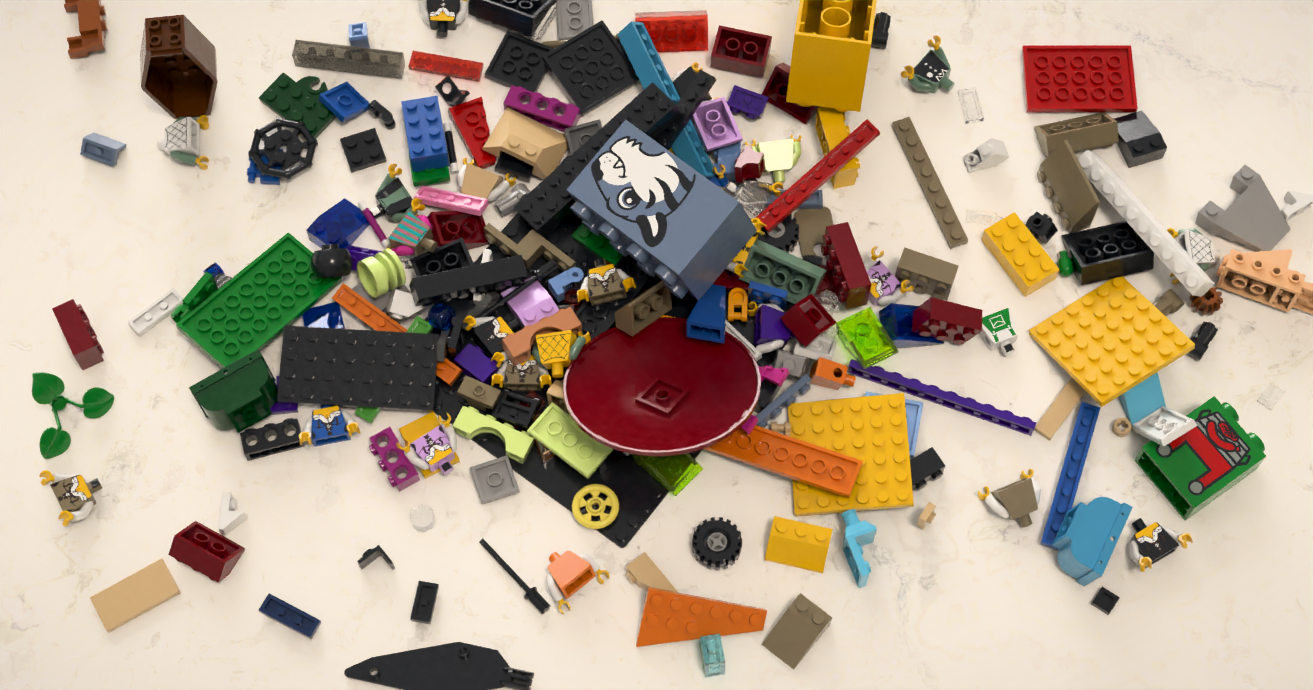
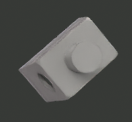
M776 349L772 367L781 369V367L787 368L790 375L803 377L805 374H808L811 358L796 355L783 349Z

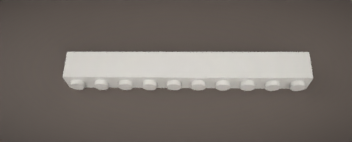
M1086 150L1078 158L1081 167L1092 184L1192 295L1202 297L1215 284L1096 152Z

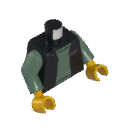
M397 164L389 165V173L375 195L377 206L370 209L375 219L385 215L390 223L401 222L408 211L416 215L418 213L417 210L423 211L425 209V205L419 204L422 202V199H412L400 179L395 177L402 174L401 168H397L395 172Z

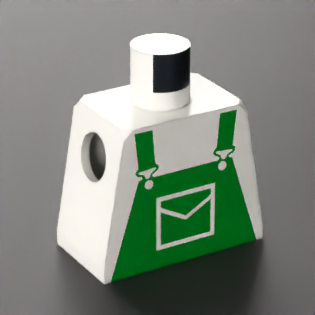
M1010 307L982 317V331L978 333L991 351L1001 348L1005 356L1015 352L1012 344L1018 338V331Z

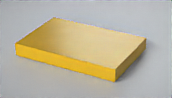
M431 412L399 428V432L403 438L408 439L412 443L441 424L435 413ZM454 452L455 458L450 461L451 465L460 462L456 452ZM419 468L425 479L441 471L440 468L434 472H431L429 469L423 470Z

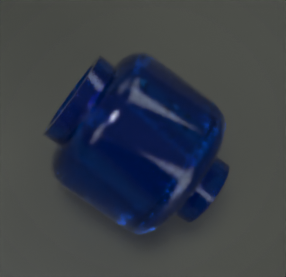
M441 303L435 304L428 311V322L434 328L447 331L453 327L451 320L456 316L455 310Z

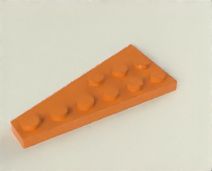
M648 587L636 647L763 631L767 610Z

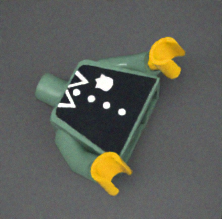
M936 35L933 36L935 44L932 39L927 41L928 46L934 49H930L914 68L908 65L904 67L906 71L901 72V77H908V82L916 91L934 94L942 87L949 92L955 85L949 79L951 67L942 47L939 46L941 39Z

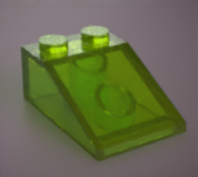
M871 307L836 322L837 336L845 349L864 369L899 353Z
M689 453L672 456L631 454L651 476L674 496H677L703 470Z

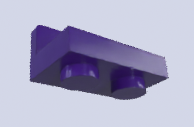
M734 85L727 104L730 111L738 114L740 111L745 112L746 117L756 120L757 117L762 118L769 97Z

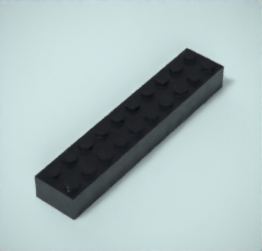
M652 82L514 206L515 210L534 231L544 238L547 237L573 213L570 207L576 201L568 193L567 188L620 125L627 120L654 140L681 116L677 105Z

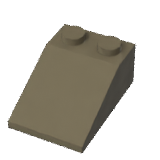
M800 593L762 643V646L794 670L831 625L832 617Z

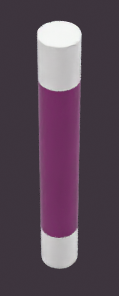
M365 201L358 202L359 208L383 247L391 249L390 242Z

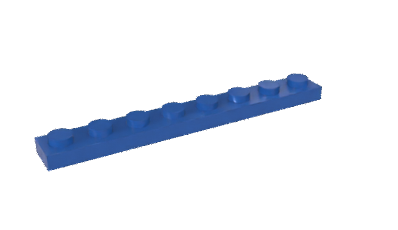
M1084 402L1080 404L1041 539V545L1059 550L1052 546L1067 511L1072 509L1100 407Z

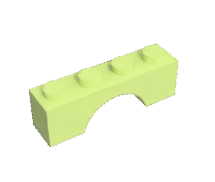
M463 406L453 424L455 433L470 440L481 433L495 434L503 441L508 458L524 464L534 443V438L527 432H519L508 423L502 424L491 415H482L471 406L468 408Z

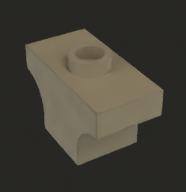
M465 376L457 394L463 397L468 405L485 412L487 408L493 410L501 395V390Z

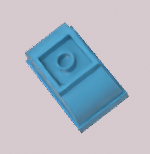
M1098 497L1088 504L1080 502L1067 511L1052 546L1059 549L1057 560L1061 569L1077 579L1076 582L1082 586H1086L1100 578L1104 573L1133 507L1125 502L1121 504L1108 497Z

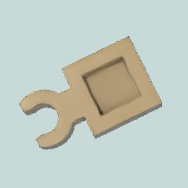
M931 502L927 504L919 516L917 526L924 529L927 523L931 524L936 516V513H934L936 505Z

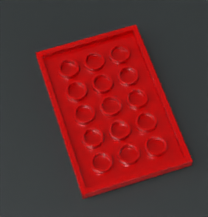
M1023 45L1022 59L1027 112L1137 111L1131 45Z

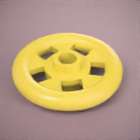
M590 484L581 488L574 496L572 512L575 519L582 526L590 529H601L610 525L617 517L619 501L616 494L609 487L601 484ZM590 493L593 497L585 501L583 497ZM600 493L607 496L605 501L598 497ZM598 505L599 509L594 510L592 509V506ZM585 506L587 514L582 515L580 508ZM605 506L611 507L609 514L604 513ZM591 516H600V521H591Z

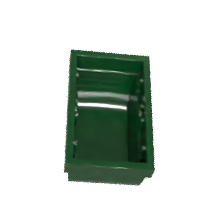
M259 349L189 387L203 413L210 419L215 428L219 430L235 428L238 433L273 414L270 407L277 402L278 395L275 378Z

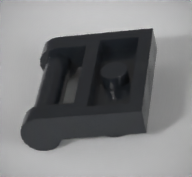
M460 316L452 318L451 336L448 335L446 340L447 354L450 355L451 362H454V359L462 351L466 338L465 331L462 329L463 319Z
M505 387L492 416L496 420L529 429L537 410L541 406L542 398H532L513 392L512 389ZM512 399L525 404H529L531 406L530 408L516 403L509 402L507 400Z

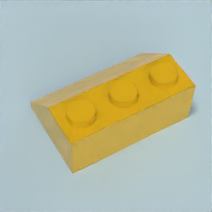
M774 516L765 561L823 574L833 529Z

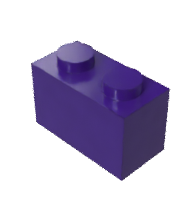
M470 343L454 359L455 365L462 369L465 375L487 385L491 383L492 375L496 374L499 370V367L496 366L498 363L496 360L491 362L492 357L488 358L480 347H474Z

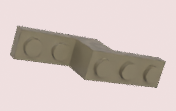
M490 223L484 227L485 238L489 243H495L505 255H522L527 269L541 254L548 261L551 259L555 260L559 269L563 272L576 267L574 260L533 229L516 244Z

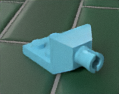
M851 509L841 514L846 525L842 549L857 586L861 588L866 586L871 572L868 561H864L862 557V546L874 541L877 529L876 526L865 520L860 521L856 509Z

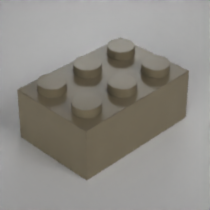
M904 247L895 277L900 283L904 280L911 281L907 284L906 288L914 286V290L917 293L928 294L936 299L947 301L959 265Z

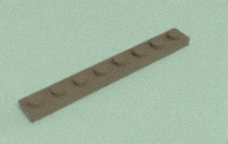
M910 117L892 122L895 134L950 249L967 244L968 238Z

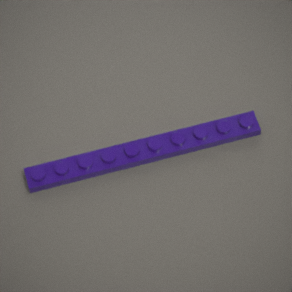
M851 359L847 373L1029 436L1032 435L1037 422L1032 421L1029 417L1016 416L1011 411L996 409L991 404H981L973 398L958 396L953 391H943L935 385H926L914 378L908 379L900 373L885 371L880 366L873 367L862 360Z

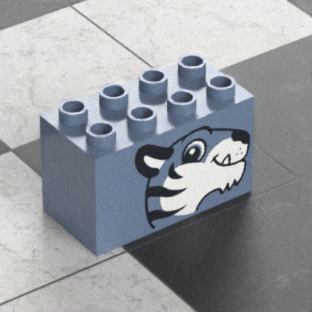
M627 120L620 125L567 188L568 193L576 201L570 209L583 220L582 224L598 237L603 234L610 240L609 244L624 257H627L629 254L637 261L636 264L640 269L652 278L657 275L665 282L664 286L681 300L689 293L699 301L757 231L739 201Z

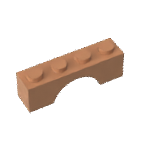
M571 307L560 309L550 317H544L533 325H527L516 333L508 334L502 339L503 350L513 366H516L531 358V347L536 342V335L571 330L578 336V332L582 331V324Z

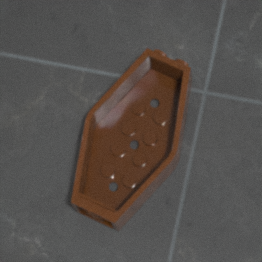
M184 14L145 18L140 49L142 90L173 119L211 115L218 83L215 46Z

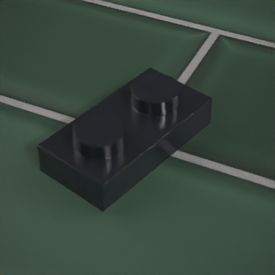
M425 581L418 582L410 618L411 621L431 624L439 584Z

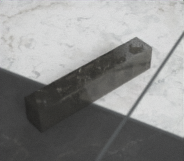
M295 40L292 53L294 64L297 67L397 79L403 78L405 68L403 52Z

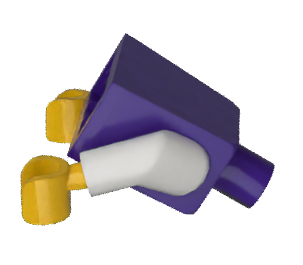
M755 302L748 304L749 308L752 309L747 310L748 315L755 316L754 345H757L756 349L761 354L781 348L790 337L796 338L781 320L785 312L779 306L773 303L759 304V306Z

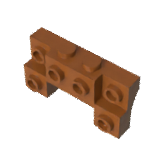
M65 0L64 8L66 13L78 11L79 32L81 36L67 38L70 59L89 56L88 52L105 50L104 38L105 31L108 28L106 20L103 18V15H106V9L104 4L101 5V0Z

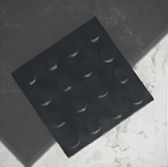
M603 20L542 55V60L569 99L580 108L581 116L640 82L627 54Z

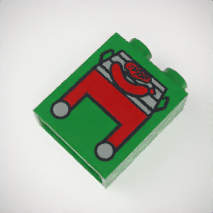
M1215 396L1186 415L1195 420L1196 427L1164 447L1151 440L1141 448L1134 460L1185 521L1257 470L1266 458L1264 454L1265 446L1262 440L1253 432L1247 434L1238 424L1239 416L1236 410L1227 402L1221 404Z

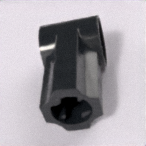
M885 12L876 13L871 46L886 49L891 16Z
M1204 321L1196 334L1190 338L1195 343V349L1188 352V354L1199 361L1218 331L1214 324Z

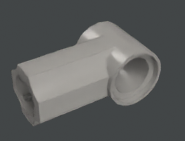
M519 183L512 188L510 194L496 201L495 205L501 215L504 216L515 209L514 206L529 194L530 190L525 184Z

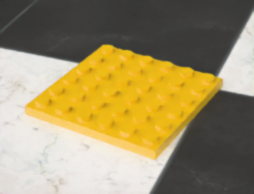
M1123 276L1110 279L1029 329V335L1101 407L1195 349V343Z
M904 393L792 403L788 407L789 422L791 423L790 437L863 461L850 498L792 479L795 517L844 513L851 509L867 511L914 506Z

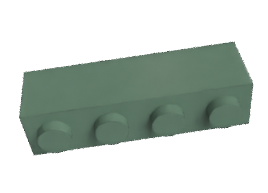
M757 239L751 246L744 265L748 271L743 270L741 274L744 277H739V279L749 284L750 281L788 291L787 301L796 304L810 294H813L815 297L826 270Z

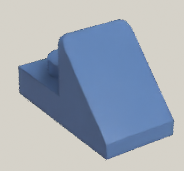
M367 23L348 24L349 41L352 51L370 49Z

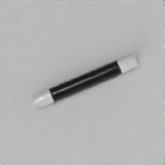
M445 123L443 126L451 173L458 174L451 124Z

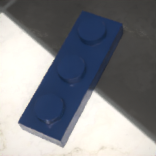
M270 593L258 610L263 615L309 639L313 638L322 623L321 620Z

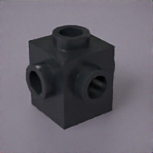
M1037 211L1028 218L1025 224L1035 239L1040 240L1044 244H1047L1058 231L1051 217L1045 213L1042 215Z

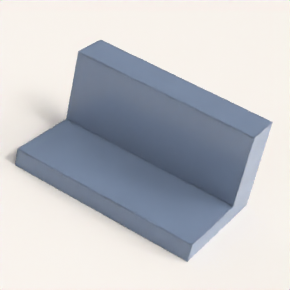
M93 132L83 137L80 155L115 166L117 165L119 151L126 148L127 144Z

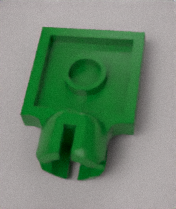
M206 271L182 300L183 304L178 305L174 309L171 318L176 323L218 290L213 275Z

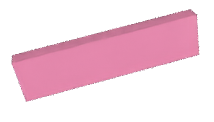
M421 186L413 197L422 199L421 204L481 216L489 205L488 199L427 186Z

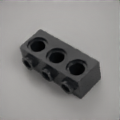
M289 418L281 423H269L262 428H249L240 433L247 461L305 447L304 442L300 445L299 434L302 431L298 419ZM289 431H296L292 436L287 435ZM272 435L277 436V437H276L274 440H272V441H269V440H268V438H269L270 436H272ZM257 440V443L255 445H249L251 441Z

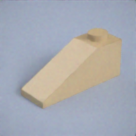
M646 552L626 566L627 573L625 575L632 584L635 582L639 588L647 591L648 587L678 592Z

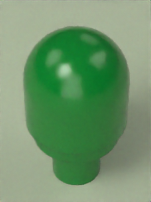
M1060 251V259L1057 263L1059 274L1063 277H1069L1073 273L1072 260L1068 258L1067 251Z

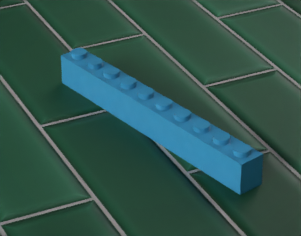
M631 21L617 35L635 70V74L642 84L643 90L653 82L677 104L680 97L644 23ZM690 119L673 143L672 150L679 159L710 180L718 175L713 173L712 169L714 166Z

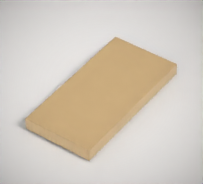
M163 558L91 596L90 599L105 629L109 633L179 595L181 592Z

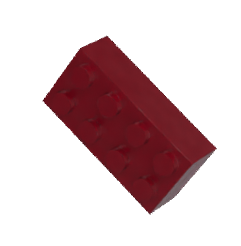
M845 222L826 226L821 252L823 256H826L828 271L832 272V282L839 291L838 299L840 303H843L845 310L867 305L872 284L849 223Z

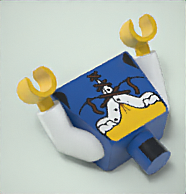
M320 405L321 409L312 411V416L308 418L303 432L299 434L300 445L308 441L309 445L313 442L314 447L348 441L351 440L353 432H358L359 434L361 432L355 419L347 411H341L340 406Z

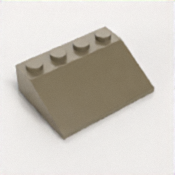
M1066 139L1040 164L1037 177L1040 183H1043L1047 197L1051 198L1055 212L1059 213L1063 228L1067 229L1069 233H1074L1091 226L1100 200Z

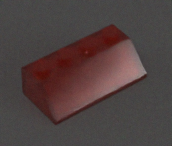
M707 10L635 13V22L644 23L657 52L708 51Z

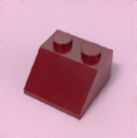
M813 294L796 303L781 317L784 325L792 331L804 347L813 343L837 323Z

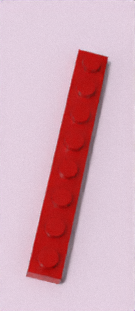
M866 119L756 217L767 225V227L763 226V228L768 233L771 232L880 135V131Z

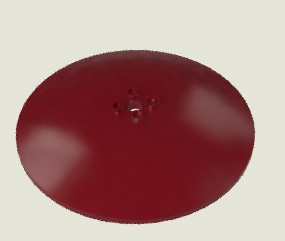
M660 317L633 337L616 327L599 334L583 346L577 359L570 362L563 381V394L567 411L572 420L585 434L607 447L643 456L680 455L707 448L724 440L749 419L757 406L761 391L759 367L754 356L741 341L726 331L724 344L687 337V319Z

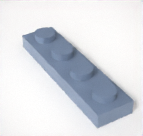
M805 374L756 415L758 418L756 425L765 428L769 420L772 418L776 419L782 413V409L795 403L796 398L800 394H806L811 388V378Z

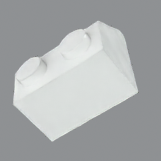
M395 289L390 293L385 313H388L389 317L402 320L425 307H422V305L415 306L412 294Z

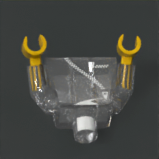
M751 180L744 181L738 186L730 181L725 186L726 192L740 202L752 223L760 221L756 217L772 194L770 192L772 191L778 197L781 195V191L776 189H784L780 182L772 185L771 183Z

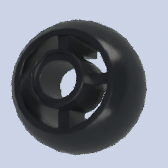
M338 244L321 245L322 250L314 251L311 258V269L317 278L348 276L351 273L353 261L351 254L346 248H339Z

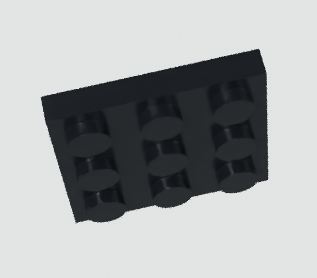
M507 31L485 72V78L509 87L511 85L520 86L528 91L537 92L549 69L542 60V55L554 48Z

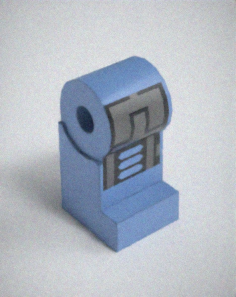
M573 267L548 280V288L557 302L565 299L566 292L581 287L584 273L580 268Z

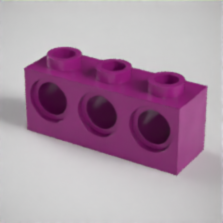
M391 427L369 438L371 442L369 448L374 456H379L380 461L378 463L383 472L387 470L390 476L387 478L393 488L396 486L400 492L420 481L418 472L405 456L404 450L397 448L396 443L400 444ZM381 442H388V445L385 447L379 446ZM392 457L398 458L394 463L388 462ZM401 473L407 474L403 479L398 478V475Z

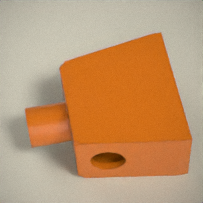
M819 357L812 364L809 375L811 384L839 390L843 385L853 387L856 376L847 374L848 367L846 365Z

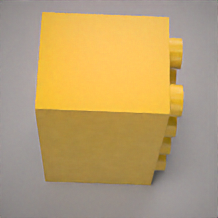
M800 0L786 102L797 103L803 107L820 106L834 108L839 112H860L877 0Z

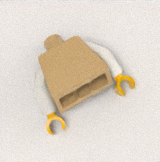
M464 158L463 165L457 174L461 193L488 199V202L494 201L516 183V177L513 180H509V173L505 175V180H503V177L475 166L474 159H472L471 163H467V158Z

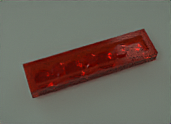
M412 51L408 67L409 70L480 82L484 64L482 62Z

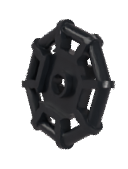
M276 117L274 121L260 129H255L248 156L254 160L262 175H271L290 180L292 176L306 168L312 167V160L316 146H318V141L308 131L304 122ZM282 127L293 128L294 131L282 130ZM277 128V132H275L274 134L270 136L266 135V133ZM300 133H302V135L307 141H300V139L298 138ZM261 140L264 141V149H258ZM281 146H286V147H287V148H286V150H287L286 152H284V151H282V150H281V151H278V150L280 149ZM303 149H308L306 158L301 156ZM265 156L269 162L265 164L261 157ZM297 162L300 163V164L296 165L295 167L289 169V167L292 166V165H294L295 163H297ZM280 165L284 170L274 169L273 167Z

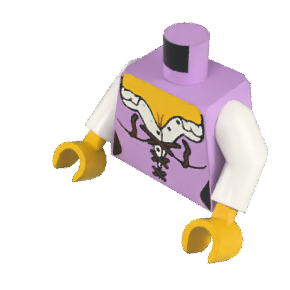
M875 246L871 250L872 256H869L864 263L872 284L868 300L874 306L879 304L893 305L905 296V292H913L914 286H910L907 289L906 286L911 281L904 280L900 283L881 260H876L883 257L884 251L882 250L879 255H876L875 251L878 249V246Z
M447 412L448 419L446 421H442L441 416H438V420L444 424L443 427L439 425L412 443L408 439L402 438L405 441L404 447L396 443L397 448L404 450L405 456L414 466L423 470L429 469L431 472L440 468L444 475L454 470L450 461L455 458L454 452L457 450V435L453 425L450 424L451 416Z

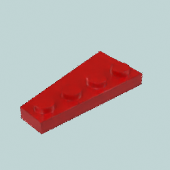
M482 97L448 108V113L472 159H474L476 166L484 169L495 165V156L482 150L490 136Z

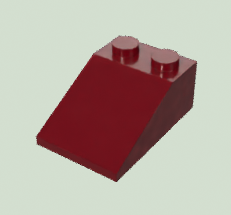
M459 211L430 212L427 217L432 226V240L437 242L436 248L459 238H463L468 250L490 244L485 238L484 227L486 225L482 215L478 216Z

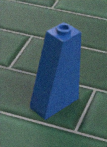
M712 284L701 299L697 301L687 319V337L724 344L725 286Z

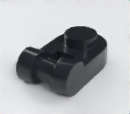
M376 100L368 104L370 108L368 111L373 117L376 118L378 116L388 130L395 128L396 123L390 111Z

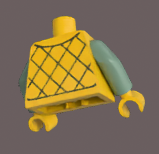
M571 330L536 335L537 342L533 344L532 355L546 369H552V377L561 378L564 376L563 367H568L572 360L577 359L584 344L591 340L590 333L587 332L583 335L582 331H579L577 337Z

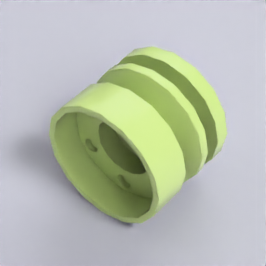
M385 249L382 252L376 253L374 257H367L357 263L360 281L367 293L373 298L386 294L389 289L394 290L406 283L403 265L391 249Z

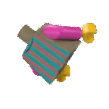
M409 211L388 237L391 250L398 257L419 256L424 249L433 252L437 247V242L432 240V226L427 216L414 215Z

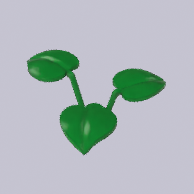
M45 372L33 373L32 397L37 403L49 404L52 407L51 411L54 413L57 423V429L49 427L44 430L40 437L39 448L44 459L56 457L63 454L70 446L71 437L67 431L61 430L62 426L58 417V410L64 409L66 404L70 403L79 408H84L83 413L87 418H99L105 415L112 407L114 395L103 388H91L83 395V404H79L62 395L65 386L61 378Z

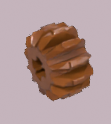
M1217 286L1211 287L1202 297L1190 295L1191 307H1196L1195 312L1200 310L1204 316L1207 312L1212 315L1220 309L1223 298H1221L1222 292L1216 291Z

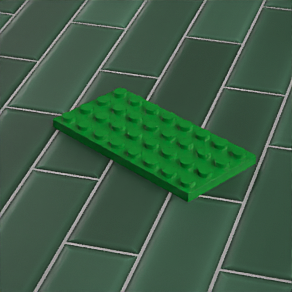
M288 232L180 320L176 327L219 366L225 368L255 350L259 349L260 351L284 331V325L290 326L341 283L342 277L317 278L311 269L313 253Z

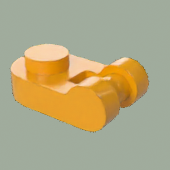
M734 288L729 292L728 321L741 320V322H747L748 296L742 288ZM734 308H741V312H734Z

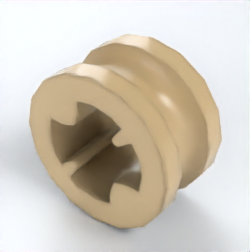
M1119 418L1114 422L1112 431L1117 437H1125L1131 430V423L1125 418ZM1120 424H1123V427L1126 428L1124 429V431H1120V428L1117 427H1119Z

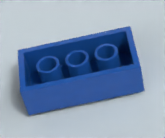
M438 96L401 101L413 172L443 168L444 166L449 167Z

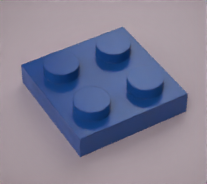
M347 81L320 94L318 99L341 122H345L370 109L368 106L369 102Z
M750 281L748 288L749 301L755 302L758 306L759 304L773 303L785 311L788 291Z

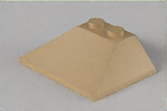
M507 107L482 150L498 158L502 152L512 155L534 166L532 174L544 180L558 167L569 145L565 135Z

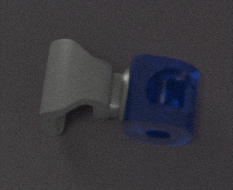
M216 262L203 270L204 274L207 271L213 275L218 289L232 279L230 276H225L224 271Z

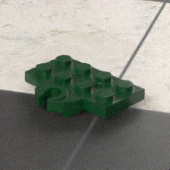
M283 72L259 97V100L282 119L304 122L314 139L336 118L318 100L320 94L328 91L325 82L321 83V87L318 90L312 89L314 85L320 82V79L315 76H307L295 82Z

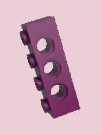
M511 85L503 103L504 112L509 107L547 127L565 132L566 128L576 126L580 119V108L576 105L563 103L556 98L545 97L539 92H531L520 86Z

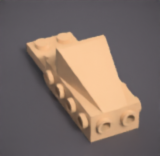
M1231 249L1229 255L1224 256L1216 273L1219 276L1216 284L1217 287L1288 313L1293 307L1313 315V283L1304 281L1306 275L1287 269L1292 250L1242 253Z

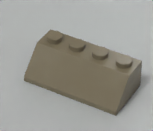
M1105 112L1034 126L1041 150L1047 157L1066 139L1075 154L1077 151H1091L1095 147H1110L1114 143H1119L1117 121Z

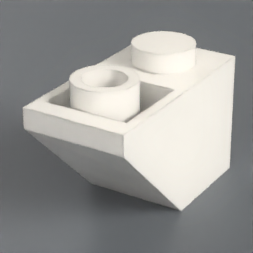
M994 138L988 139L963 156L970 173L996 167L1010 158L1004 141Z

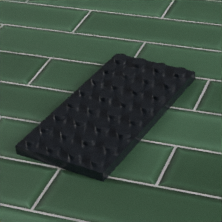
M284 325L277 402L434 412L438 363L437 343L440 336L439 334Z

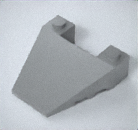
M1244 164L1233 176L1230 188L1240 194V196L1226 210L1209 200L1198 212L1195 224L1211 235H1220L1227 238L1230 242L1242 243L1244 247L1258 252L1271 251L1291 228L1261 175Z

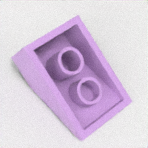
M725 97L701 103L691 117L697 134L707 151L743 141Z
M535 281L506 302L522 329L559 311L552 297L538 281ZM511 287L506 291L500 293L502 298L511 293L517 287Z

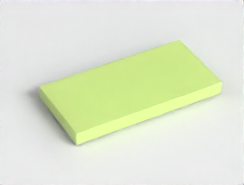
M553 402L527 430L529 435L587 479L613 451V448L607 447L585 434L572 420L571 416Z

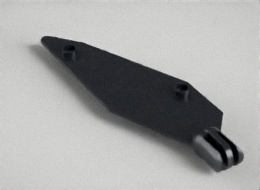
M453 642L371 657L346 668L344 671L345 676L348 678L402 690H492L504 687L515 690H530L535 674L534 672L511 668L498 650L463 642ZM373 671H377V674L371 675Z

